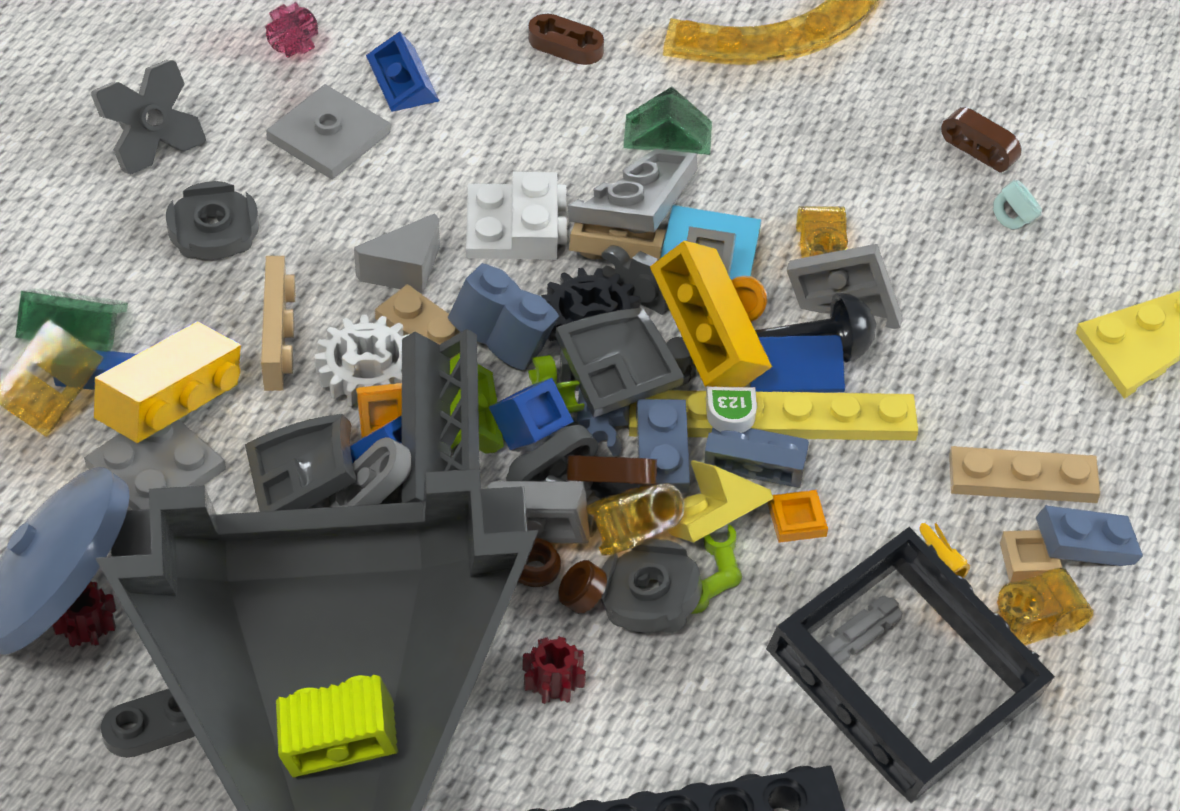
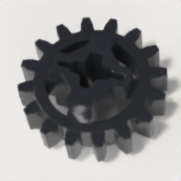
M578 268L577 277L574 278L564 272L560 277V285L549 282L547 284V294L541 295L559 315L548 340H557L555 336L556 327L617 310L640 308V296H633L634 286L631 283L619 285V274L615 273L609 279L603 277L602 268H597L594 275H587L584 268Z

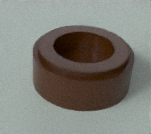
M589 560L577 562L569 568L560 582L558 590L559 601L575 613L582 614L589 611L597 604L605 591L607 584L606 572Z

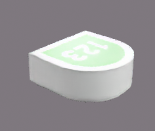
M707 386L705 398L708 422L713 428L720 432L730 430L743 433L753 426L757 410L755 387Z

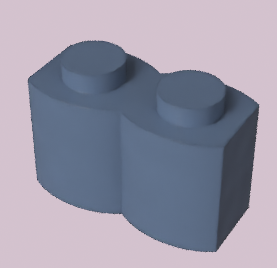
M484 263L480 264L465 279L448 315L449 321L460 332L468 329L477 334L478 342L485 343L491 352L503 362L521 370H525L533 362L532 358L537 357L542 351L559 318L558 313L544 298L521 290L506 272Z

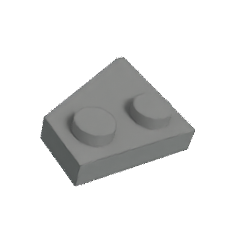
M878 244L789 261L786 271L800 309L819 313L830 312L833 295L836 293L851 294L863 300L871 309L873 316L886 318L885 327L892 329L901 327L902 314Z

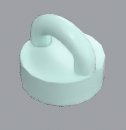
M1013 180L1002 188V192L997 195L993 202V211L997 220L1011 230L1019 229L1026 223L1030 224L1042 212L1034 196L1019 180ZM1007 201L1018 214L1014 219L1010 218L1005 212L1004 204Z

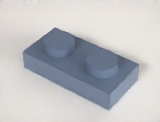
M638 399L636 406L638 458L657 459L656 484H639V493H689L690 472L686 400Z
M1045 505L1036 516L1050 558L1127 566L1135 565L1143 557L1128 516Z

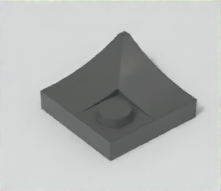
M643 308L604 313L556 327L555 336L575 380L580 382L579 388L593 418L633 404L638 399H646L676 388L683 383L684 376L657 327Z
M343 414L323 416L294 423L245 444L260 512L307 509L356 482L350 449L352 426Z

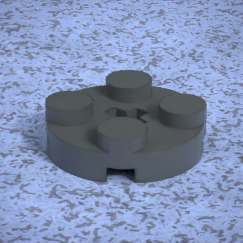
M209 181L192 185L183 190V198L178 200L175 205L172 200L166 210L169 238L179 249L180 253L190 259L214 260L243 253L252 246V240L257 235L259 228L258 210L253 197L247 192L246 197L241 193L235 192L234 185L226 182ZM209 217H217V223H207Z
M645 539L632 543V551L624 553L619 558L617 552L608 558L602 567L607 575V584L601 601L608 619L614 625L636 632L663 631L666 633L676 632L685 626L687 616L694 611L702 594V580L696 561L687 556L685 548L669 540ZM651 579L658 580L659 587L654 590L643 591L638 588L639 586H647Z

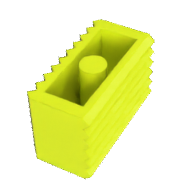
M364 675L353 676L345 682H341L339 686L331 684L329 688H302L294 692L293 695L289 694L287 698L279 697L276 700L278 756L292 778L397 754L394 703L381 677L377 675H372L371 677Z

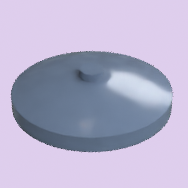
M95 467L74 477L49 497L11 536L7 547L0 556V655L16 652L46 632L75 602L99 570L100 566L95 558L107 557L123 525L129 505L128 485L109 469Z

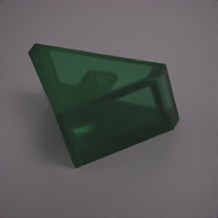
M671 86L626 114L623 148L640 150L662 149L710 155L712 121Z

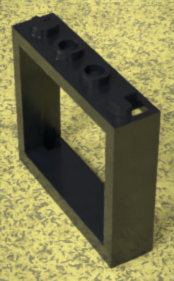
M910 527L906 528L776 627L766 648L882 776L910 803L918 799L1040 698L1055 678L1040 662V656L1036 652L1029 650L1010 631V627L1004 618L992 612L974 594L969 582L963 577L956 575L940 559L932 544L928 546ZM895 570L910 583L1007 686L1015 692L1013 696L931 763L811 635Z

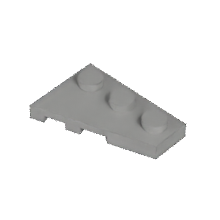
M654 149L623 169V178L614 184L603 182L593 189L594 197L585 203L583 200L577 199L569 204V222L624 228L633 233L655 232L697 171V153Z

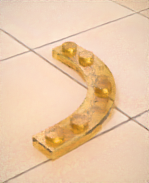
M826 0L818 7L795 18L760 26H720L670 18L664 42L663 56L736 65L757 64V61L778 58L791 60L828 48L849 36L861 26V22L873 10H876L881 0Z

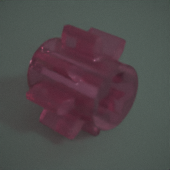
M294 2L288 7L282 4L269 12L273 21L265 26L266 37L274 50L280 53L285 52L286 57L290 58L297 53L305 54L315 48L311 38L319 34L318 23L310 10L305 7H299L298 3Z

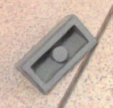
M493 481L488 485L487 488L524 486L527 530H539L536 538L544 539L549 543L585 544L589 542L586 491L582 482Z

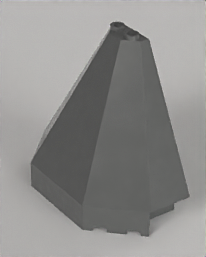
M480 469L425 472L423 502L216 514L205 485L149 489L150 509L127 510L123 525L111 548V557L95 559L237 811H422L539 531L527 530L524 486L481 489ZM353 676H380L394 703L397 754L292 778L278 756L276 700L279 697L287 698L289 694L293 695L294 692L302 688H329L331 684L339 686L341 682H345Z

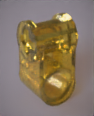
M844 206L798 207L796 231L801 232L800 242H798V246L801 249V258L847 249V224Z
M668 483L628 489L622 493L597 500L585 506L587 514L594 516L602 544L598 548L601 556L629 550L642 544L644 540L675 527L680 523L685 508L680 491L674 485Z
M1055 568L1041 575L1004 585L998 594L997 605L999 610L995 613L1004 618L1010 627V631L1026 646L1053 636L1068 634L1065 631L1069 629L1070 633L1080 630L1091 620L1094 610L1069 572L1064 568Z

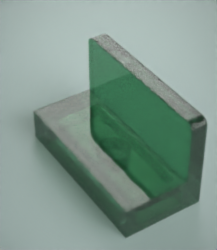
M47 289L22 290L15 338L108 352L111 351L114 343L117 313L126 312L128 302Z

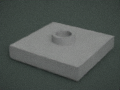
M324 84L266 130L268 141L333 180L390 133V122Z

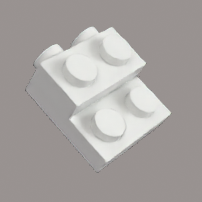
M513 172L512 184L468 183L466 258L557 260V244H566L567 217H558V211H566V184H557V172Z

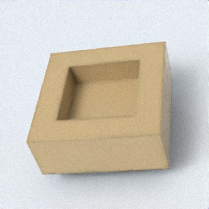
M1040 530L1003 531L1000 546L1009 583L1059 582L1063 571L1061 560L1049 557Z

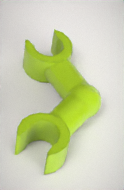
M547 355L532 358L536 369L528 370L532 385L553 378L569 413L582 411L585 404H578L575 397V389L580 385V382L575 380L557 383V370L553 357Z
M730 524L727 527V541L716 542L711 538L710 534L704 537V547L707 552L714 555L718 572L702 580L701 598L691 614L703 612L709 605V599L729 588L738 586L742 580V573L737 566L733 552L736 547V531Z

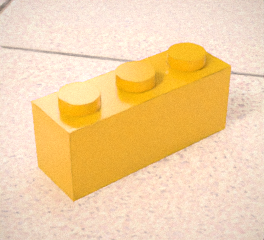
M684 240L650 266L705 387H745L772 367L717 249Z
M196 322L95 377L94 418L132 441L139 443L238 385L241 345L202 323Z

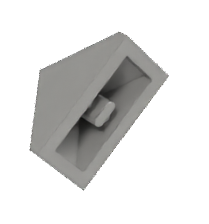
M434 213L355 246L356 277L360 282L402 289L408 284L423 294L440 248L439 218Z

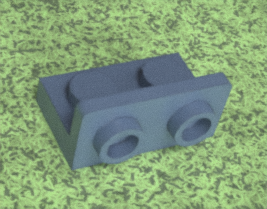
M712 428V432L708 433L704 463L719 467L738 476L800 488L809 441L804 438L753 428L743 433L730 430L720 432Z

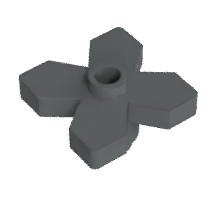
M164 60L146 68L139 93L120 82H111L91 92L99 116L119 122L120 127L123 129L113 151L124 173L133 174L152 166L159 140L183 152L206 141L198 117L172 109L185 84L178 65L174 60Z

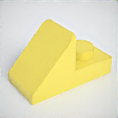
M692 460L691 465L701 494L682 499L677 504L678 508L664 515L662 518L667 531L672 536L694 543L772 500L773 496L768 488L719 467Z

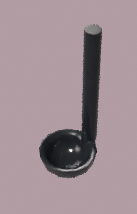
M836 293L831 301V318L759 329L755 330L758 337L841 336L843 361L847 363L858 359L869 349L875 339L876 321L871 309L863 300L851 294Z

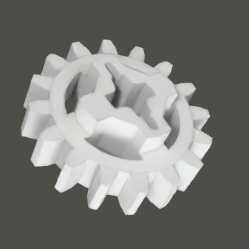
M366 314L361 315L359 324H353L348 318L343 319L342 330L329 327L327 329L328 340H318V354H315L316 373H319L321 388L330 386V395L333 399L343 394L347 395V405L353 406L357 402L356 388L402 383V339L408 336H403V325L397 323L389 328L384 316H381L376 323H369V318ZM394 354L398 358L396 364L392 362V356ZM338 358L342 359L340 367L336 364Z

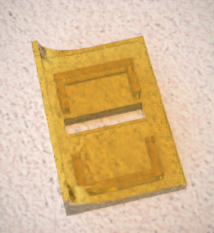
M47 319L1 382L0 405L47 437L103 361L104 357ZM32 362L67 385L63 392H58L29 372L27 369Z

